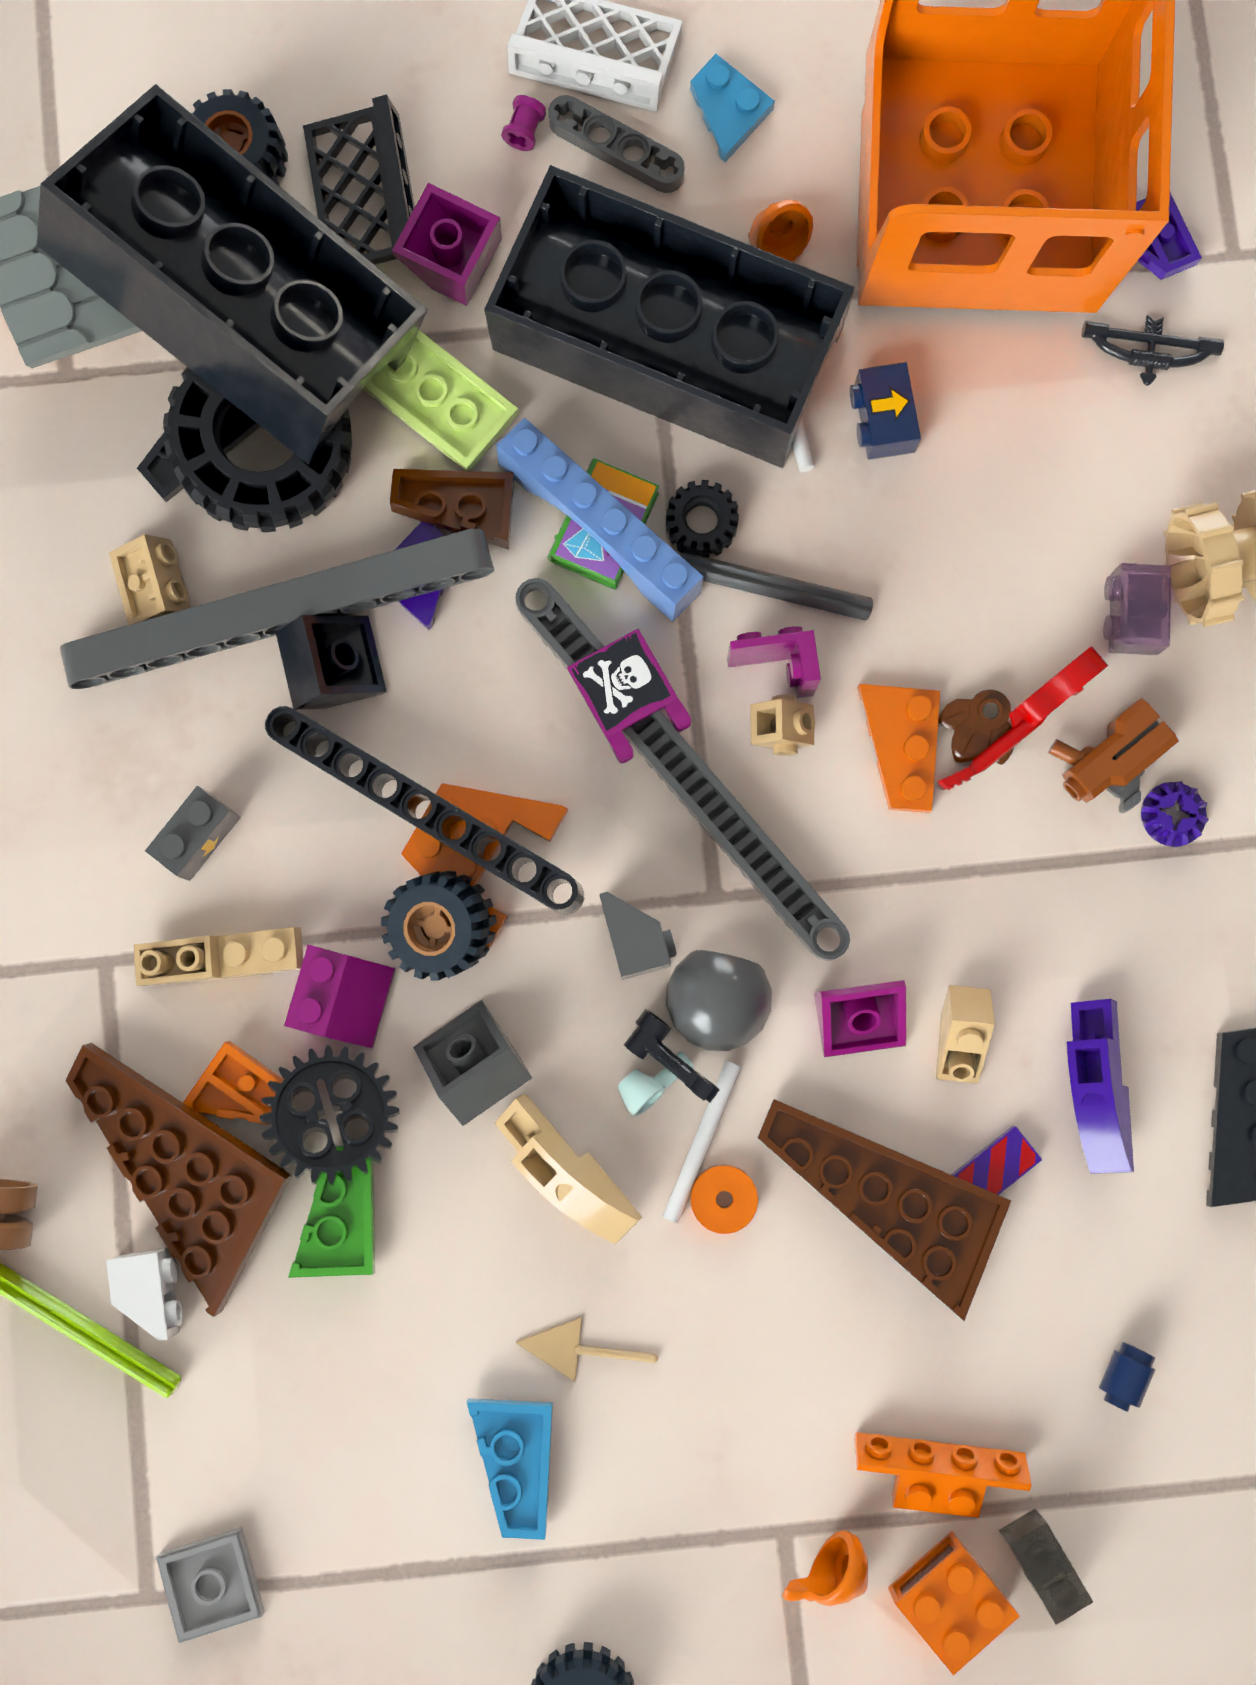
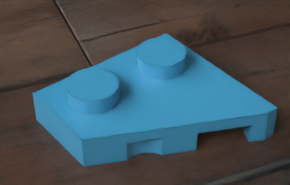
M717 54L690 81V91L697 106L702 109L706 127L709 132H712L718 145V154L721 160L726 163L774 110L775 101Z

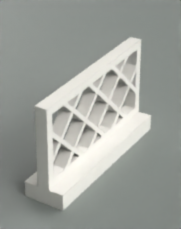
M539 0L527 1L516 34H511L507 45L509 74L657 112L661 101L662 88L682 31V20L605 0H546L556 3L558 9L543 15L537 7ZM584 10L592 12L595 18L579 24L573 14ZM566 18L572 28L556 35L550 24ZM623 20L629 22L633 28L617 34L611 23ZM542 28L548 39L541 41L526 37V35ZM603 28L609 38L593 45L587 34ZM657 29L669 32L670 36L654 44L648 33ZM639 37L646 48L630 54L624 43ZM579 38L585 49L579 51L564 47L563 44ZM616 48L622 59L614 60L602 57L600 54ZM653 57L659 69L656 71L638 66L637 64Z

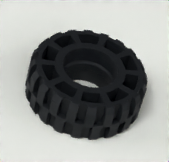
M188 367L182 372L181 375L184 381L180 387L173 386L168 397L170 409L169 412L164 413L163 429L166 433V442L164 444L173 470L186 493L196 505L199 504L203 507L208 515L218 521L225 520L230 522L234 528L248 531L249 527L260 528L261 532H276V527L289 524L291 529L303 524L302 519L311 514L316 517L326 508L325 503L331 497L337 496L343 486L342 480L345 474L349 472L351 464L352 431L348 408L330 432L319 454L309 465L294 453L287 462L275 469L262 472L248 471L235 466L225 455L221 444L222 429L226 421L239 408Z

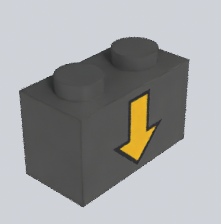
M196 786L146 848L145 852L177 877L191 881L241 817L211 793Z

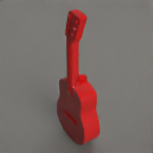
M1092 646L1089 647L1009 713L1012 721L1011 729L976 756L967 768L938 781L937 784L942 790H951L955 788L954 785L960 786L963 784L962 781L968 782L972 780L971 777L987 770L1037 729L1051 712L1072 695L1076 696L1083 691V686L1109 665Z

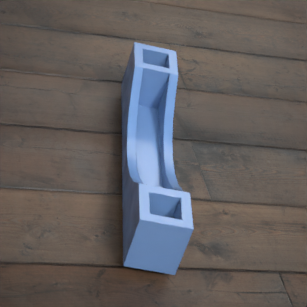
M523 418L496 444L498 466L505 472H513L514 480L527 492L549 502L582 527L620 565L642 595L672 622L700 595L704 576L526 418Z

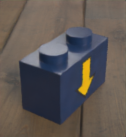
M907 362L859 369L854 385H850V401L853 410L859 409L861 423H857V439L860 447H866L868 460L915 453L921 440Z

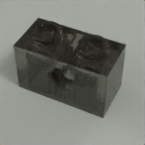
M1035 1508L999 1530L1040 1603L1055 1625L1093 1603L1092 1598L1048 1523Z

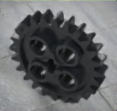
M327 1045L324 1057L318 1058L315 1051L311 1048L308 1052V1062L303 1063L300 1058L293 1056V1063L296 1069L292 1072L283 1067L278 1069L284 1079L282 1083L269 1081L268 1086L276 1093L275 1097L262 1098L261 1102L266 1107L271 1108L272 1111L259 1117L262 1123L272 1124V1128L263 1132L262 1137L264 1140H277L269 1149V1152L272 1156L285 1153L280 1163L283 1169L293 1163L297 1164L294 1174L295 1178H301L308 1170L311 1171V1182L315 1185L319 1181L321 1174H327L330 1186H334L337 1173H343L345 1179L348 1182H352V1169L357 1167L363 1174H368L365 1161L370 1158L374 1162L381 1163L382 1158L377 1151L378 1147L391 1149L392 1143L384 1135L385 1133L398 1132V1126L389 1122L388 1118L395 1117L400 1113L399 1108L387 1106V1103L397 1097V1092L383 1090L390 1082V1077L385 1075L376 1079L375 1075L379 1069L377 1062L367 1068L363 1066L365 1053L361 1052L352 1061L349 1059L348 1047L342 1049L339 1057H333L330 1045ZM321 1079L325 1081L333 1110L342 1111V1113L336 1115V1121L344 1144L342 1151H337L328 1121L326 1119L319 1120V1117L325 1115L317 1087V1081ZM341 1079L352 1080L357 1085L356 1092L349 1098L337 1097L333 1093V1088L337 1081ZM300 1092H309L315 1096V1104L308 1111L300 1112L292 1108L293 1098ZM357 1118L365 1120L369 1125V1130L364 1137L352 1139L346 1135L345 1127L349 1121ZM312 1132H321L328 1138L326 1147L317 1153L308 1152L304 1148L305 1138Z

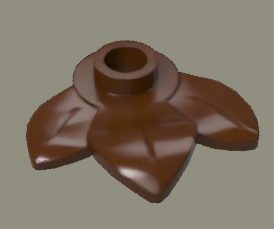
M992 689L983 690L976 694L973 699L953 700L942 710L938 723L954 730L951 750L956 763L974 760L976 756L1012 728L1008 722L1011 705L1003 693ZM987 703H995L998 707L997 714L992 718H987L983 715V707ZM1014 747L996 762L1003 765L1011 756Z

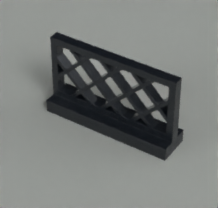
M387 94L372 98V107L303 125L318 219L342 239L345 238L356 245L355 249L374 265L397 259L392 254V249L415 208L400 116ZM372 122L373 131L364 144L351 137L358 125ZM331 132L338 136V138L326 154L317 148L316 136ZM347 142L359 149L349 167L336 160ZM368 155L377 160L379 164L378 169L370 180L357 173ZM331 165L344 172L333 190L323 185V177ZM352 179L366 186L355 203L341 196ZM374 192L384 197L385 204L376 217L363 210ZM337 201L350 209L339 227L331 223L328 216ZM358 215L372 222L361 240L347 233ZM387 218H388V224H389V225H387L386 223H384ZM381 228L390 234L392 247L376 251L369 244Z

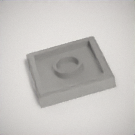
M242 1527L176 1547L157 1555L156 1560L179 1643L262 1617L265 1613Z

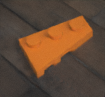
M859 684L857 689L860 700L863 702L867 718L866 723L869 735L872 737L888 809L920 813L932 812L940 691Z

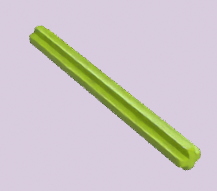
M0 1263V1295L161 1396L168 1398L175 1392L181 1381L179 1374Z

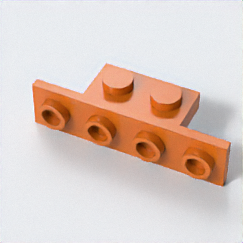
M855 1433L857 1470L896 1475L892 1492L893 1508L979 1518L987 1486L1025 1491L1031 1490L1032 1483L1026 1453L880 1434Z

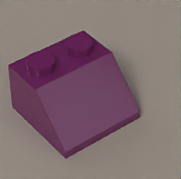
M428 182L392 249V254L432 290L467 306L502 240L501 220L499 216Z
M308 944L284 1026L334 1040L373 1048L396 968Z

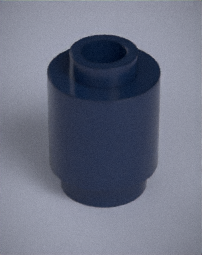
M1122 1342L1119 1351L1114 1350L1099 1385V1388L1106 1392L1104 1400L1127 1412L1131 1405L1140 1408L1156 1370L1152 1367L1156 1357Z

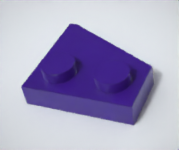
M1171 193L1169 221L1138 259L1141 265L1161 280L1197 266L1202 259ZM1145 199L1136 202V211L1140 210Z

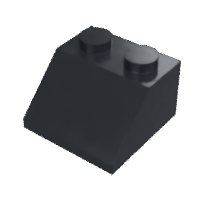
M302 615L275 632L293 709H326L379 696L387 692L369 616Z

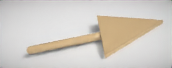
M582 1317L516 1342L574 1382L578 1354L652 1363L658 1361V1356L651 1353L580 1346Z

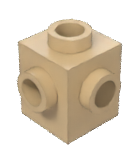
M776 695L770 701L750 704L751 745L773 749V754L778 756L798 754V748L815 745L814 705L797 702V696Z

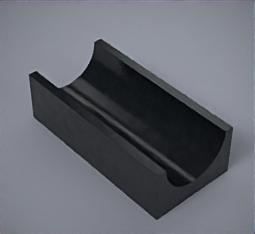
M157 84L152 86L40 185L37 246L308 465L319 454L324 442L340 417L368 382L386 365L396 371L405 362L428 310Z
M550 165L484 308L494 351L783 468L818 376L834 342H838L842 333L855 287Z

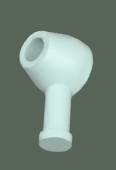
M680 1051L677 1054L690 1067H694L684 1053ZM666 1067L654 1077L635 1069L619 1083L618 1089L628 1111L634 1117H637L650 1108L661 1097L665 1089L678 1078Z

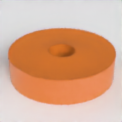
M720 1164L707 1168L696 1178L691 1190L690 1202L693 1213L702 1226L715 1233L730 1234L743 1229L751 1222L757 1210L758 1194L753 1181L743 1170L732 1165ZM722 1191H727L732 1196L731 1203L725 1207L719 1206L716 1203V1197Z

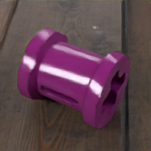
M517 95L512 103L514 112L510 123L503 127L501 136L511 147L521 151H531L536 143L534 135L539 122L545 119L546 107L533 97Z

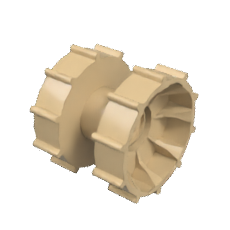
M1256 490L1241 494L1242 501L1237 508L1236 514L1232 515L1234 526L1229 524L1225 516L1218 510L1217 502L1206 505L1198 503L1171 510L1172 518L1168 523L1167 530L1163 531L1166 538L1165 569L1168 571L1170 584L1175 596L1174 602L1179 604L1182 612L1188 618L1189 625L1202 623L1203 627L1234 621V613L1240 601H1244L1242 587H1246L1251 597L1256 601Z

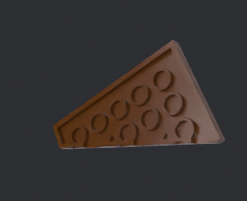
M95 1044L82 1045L65 1081L75 1098L82 1102L84 1112L91 1123L96 1121L108 1140L110 1146L107 1147V1150L123 1176L131 1182L132 1190L138 1201H145L159 1224L155 1228L171 1255L179 1261L185 1278L189 1283L194 1281L209 1306L205 1309L206 1312L215 1317L223 1311L292 1174Z

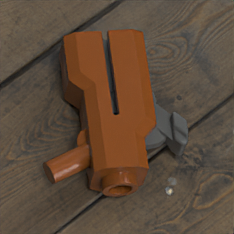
M1140 698L1107 725V738L1095 748L1087 746L1079 751L1055 739L1048 753L1072 765L1062 774L1065 780L1063 786L1076 801L1083 800L1087 803L1106 789L1115 797L1120 798L1119 812L1125 813L1141 801L1139 785L1140 777L1144 774L1145 769L1179 742L1176 734L1164 721L1158 723L1157 719L1160 716L1148 702Z

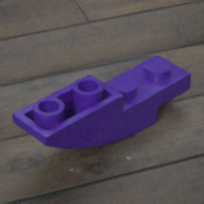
M1101 999L1072 1002L1073 1041L1066 1042L1074 1111L1089 1172L1091 1174L1134 1172L1129 1087L1122 1085L1117 1001Z

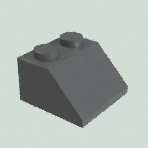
M600 893V900L622 980L669 968L671 965L670 958L677 954L671 930L662 931L658 920L611 893Z
M482 1000L413 1047L439 1099L462 1126L532 1079L518 1052Z

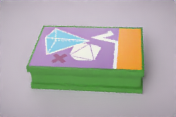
M593 458L586 472L639 520L646 524L658 498L659 492L657 491L659 485ZM566 515L558 534L554 536L555 541L547 556L548 560L555 565L616 590L624 570L593 537Z

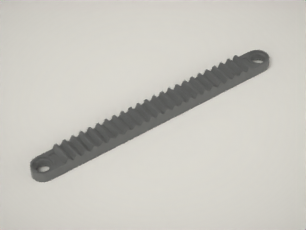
M539 578L529 579L523 582L517 589L515 596L516 605L521 616L538 634L543 643L551 649L555 657L562 662L566 669L568 666L604 647L546 580ZM539 590L547 595L548 602L543 609L534 611L525 605V598L530 592ZM660 710L623 730L622 732L628 742L635 747L647 764L654 769L658 777L666 783L670 791L677 796L689 813L697 819L700 826L708 832L713 841L719 845L732 863L739 868L743 876L751 882L755 890L762 895L763 899L782 918L786 926L794 932L806 948L815 957L825 961L834 960L842 956L850 943V935L846 926ZM832 928L838 933L840 943L834 951H824L817 944V934L821 929Z

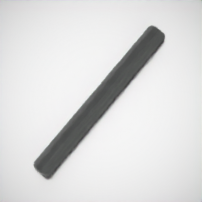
M682 552L680 555L704 576L703 581L864 621L869 619L872 612L873 599L871 597L688 552Z

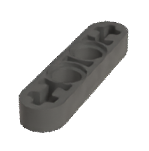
M561 95L550 103L548 109L549 124L552 132L558 137L657 191L671 193L678 190L682 185L685 172L684 161L675 151L573 96ZM568 111L573 113V119L566 118L564 122L560 121L559 114L565 116ZM578 124L582 126L581 132H579ZM597 127L606 128L611 135L607 141L597 143L590 139L589 133ZM635 145L644 151V155L637 161H629L623 156V150L628 146ZM651 156H654V163L650 162ZM668 166L674 168V174L668 173L666 177L660 176V169L666 170Z

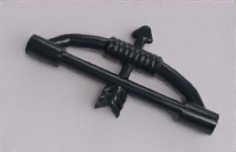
M1146 315L1145 332L1111 328L1109 324L1085 321L1081 333L1082 337L1091 338L1105 353L1126 361L1129 365L1145 367V372H1142L1140 377L1146 386L1156 379V374L1152 373L1153 368L1168 370L1169 368L1195 365L1210 355L1221 356L1224 349V340L1207 337L1192 339L1162 335L1164 317L1154 321L1148 315ZM1114 338L1148 343L1147 351L1138 349L1128 351L1109 343L1106 339ZM1158 344L1195 349L1196 354L1172 357L1171 354L1155 352V346Z

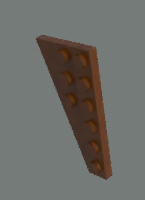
M773 1099L757 1138L958 1317L965 1321L1011 1200Z

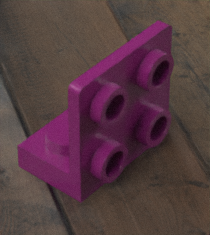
M792 626L778 630V635L765 637L761 636V632H747L736 637L737 640L730 642L727 656L728 667L789 660V663H786L789 688L796 687L797 698L814 696L821 680L814 630L803 631V628L800 626Z

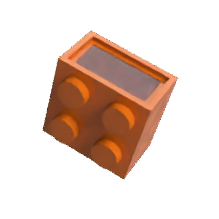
M953 1531L946 1535L888 1587L895 1605L953 1676L1020 1617L1007 1596Z

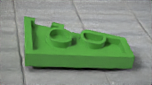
M335 1146L337 1151H342L344 1146ZM369 1158L365 1161L368 1169V1174L366 1175L357 1167L352 1169V1182H348L343 1173H337L334 1186H330L327 1174H321L315 1188L314 1199L307 1222L302 1230L296 1258L292 1263L288 1278L373 1275L375 1273L373 1160Z

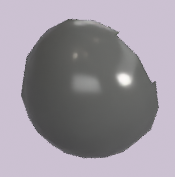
M707 950L693 951L675 967L667 984L666 1007L674 1027L687 1042L707 1051H730L748 1044L763 1030L771 1012L772 989L765 970L758 963L740 957Z

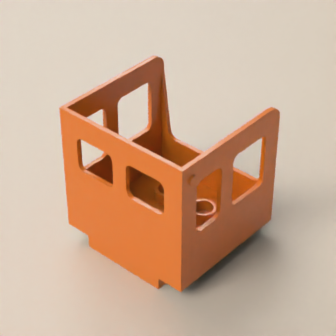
M880 0L866 53L865 102L861 114L856 267H859L858 305L1097 313L1169 221L1175 0H1101L1096 8L1086 11L1040 9L1037 7L1040 0H1006L1005 4L995 8L924 6L918 3L919 0ZM1153 10L1151 74L1149 83L1139 98L1141 36L1144 24ZM1149 127L1147 195L1143 206L1139 211H1136L1138 148L1142 136Z

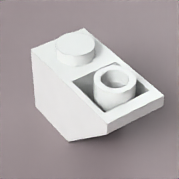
M168 1248L119 1255L107 1260L111 1304L159 1341L167 1340L179 1333L178 1326H181L183 1322V1310L181 1302L175 1300L173 1283L177 1282L178 1269L175 1258H170Z

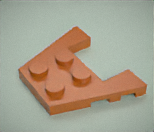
M441 783L436 792V795L503 835H506L514 822L551 842L568 812V808L562 805ZM431 802L422 818L426 817L431 810ZM458 821L451 826V840L458 839L465 833V821ZM415 828L401 853L420 876L437 871L440 873L456 871V877L463 874L471 877L470 886H474L479 883L486 870L418 828ZM491 842L485 847L484 858L486 861L492 860L500 846V842ZM490 907L488 908L489 915H496L497 924L490 927V931L496 933V939L508 916ZM493 942L487 944L486 946L490 949Z

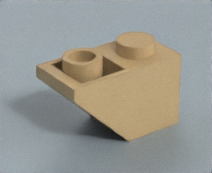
M956 985L948 986L941 1013L936 1079L978 1084L995 1026L991 989Z

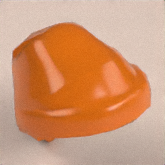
M786 199L772 203L758 213L753 220L750 232L748 233L750 245L794 262L805 250L811 239L813 217L807 207L797 200Z
M845 1530L836 1532L829 1537L820 1548L808 1577L790 1580L788 1586L783 1591V1598L787 1601L805 1599L810 1602L816 1601L822 1605L833 1606L848 1603L852 1599L863 1595L868 1586V1557L859 1537Z

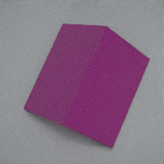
M904 980L814 993L824 1057L906 1046V984Z

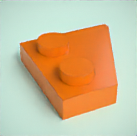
M226 1041L183 1103L196 1112L213 1114L221 1118L245 1119L248 1122L265 1124L260 1121L259 1116L270 1113L272 1109L263 1105L261 1100L265 1097H275L276 1094L269 1088L268 1083L269 1081L282 1083L284 1079L231 1041Z

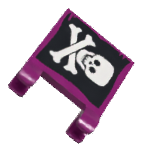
M638 628L567 667L570 676L621 764L630 761L634 757L633 749L622 731L664 708L672 725L678 732H682L691 726L689 713L677 697Z

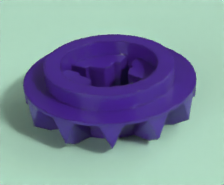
M1182 781L1164 782L1154 787L1143 800L1141 807L1142 824L1149 836L1160 844L1171 847L1187 845L1202 835L1205 824L1209 820L1206 813L1207 802L1202 800L1197 788L1189 787L1183 784ZM1178 801L1179 810L1185 812L1190 817L1178 820L1176 826H1174L1172 816L1159 810L1174 807L1175 802Z

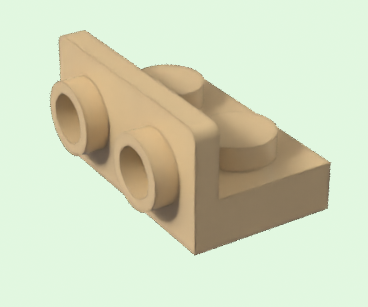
M143 534L109 552L128 625L191 608L188 600V590L184 585L178 564V554L170 539Z

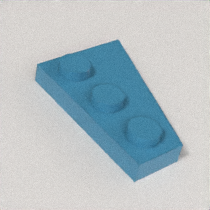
M468 1398L467 1406L476 1431L477 1444L489 1481L488 1486L502 1538L545 1540L553 1402Z

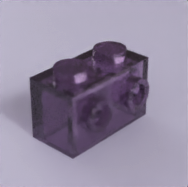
M1121 563L1110 576H1107L1104 586L1105 600H1110V615L1106 616L1103 626L1104 639L1109 640V653L1158 655L1170 646L1171 565Z

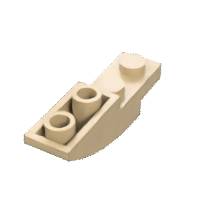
M301 927L222 936L209 935L133 945L136 986L273 974V972L299 970L303 962Z
M526 1093L517 1097L496 1120V1126L518 1151L511 1162L545 1198L578 1224L616 1244L643 1218L589 1152L581 1157L576 1155Z

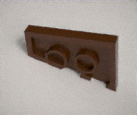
M393 469L390 493L391 511L455 533L469 529H482L485 532L487 543L509 550L514 490L513 472Z

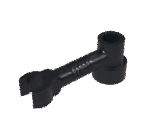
M645 1009L635 1023L638 1026L624 1043V1046L643 1060L647 1054L651 1055L680 1079L696 1096L703 1101L707 1100L711 1103L720 1089L663 1044L662 1041L672 1028L654 1013Z

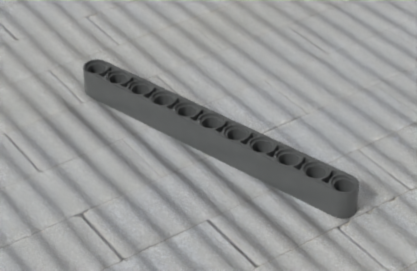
M482 529L464 530L65 643L60 646V652L68 686L71 689L91 688L276 636V631L302 615L348 616L473 581L493 573L494 566L485 532Z

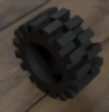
M702 479L701 485H696L694 480L688 482L686 489L682 486L678 488L675 497L671 496L666 511V532H669L670 542L677 544V550L680 553L687 551L710 558V554L715 553L718 556L722 553L724 547L728 549L732 544L739 521V514H737L738 505L736 501H732V493L728 489L725 492L721 490V484L715 482L714 487L709 486V480ZM706 506L712 509L718 518L716 527L708 533L694 532L686 521L688 513L693 508Z

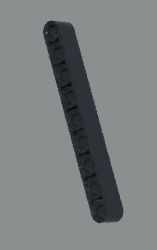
M279 706L267 715L265 730L271 739L533 899L562 915L572 914L582 906L585 899L582 885L565 871L288 706ZM291 721H296V727L292 734L284 737L283 730L285 726ZM329 740L328 751L324 755L317 757V746L321 742ZM362 760L363 768L357 776L349 777L350 766L354 762ZM391 780H396L397 788L394 794L388 798H383L382 789L384 785ZM430 800L431 810L426 817L417 819V806L423 801ZM458 821H465V833L460 838L451 840V826ZM491 842H500L501 851L498 857L491 861H486L484 858L485 847ZM528 862L535 863V876L528 882H520L518 878L520 868ZM564 883L570 884L572 887L570 899L562 904L555 903L553 893L557 886Z

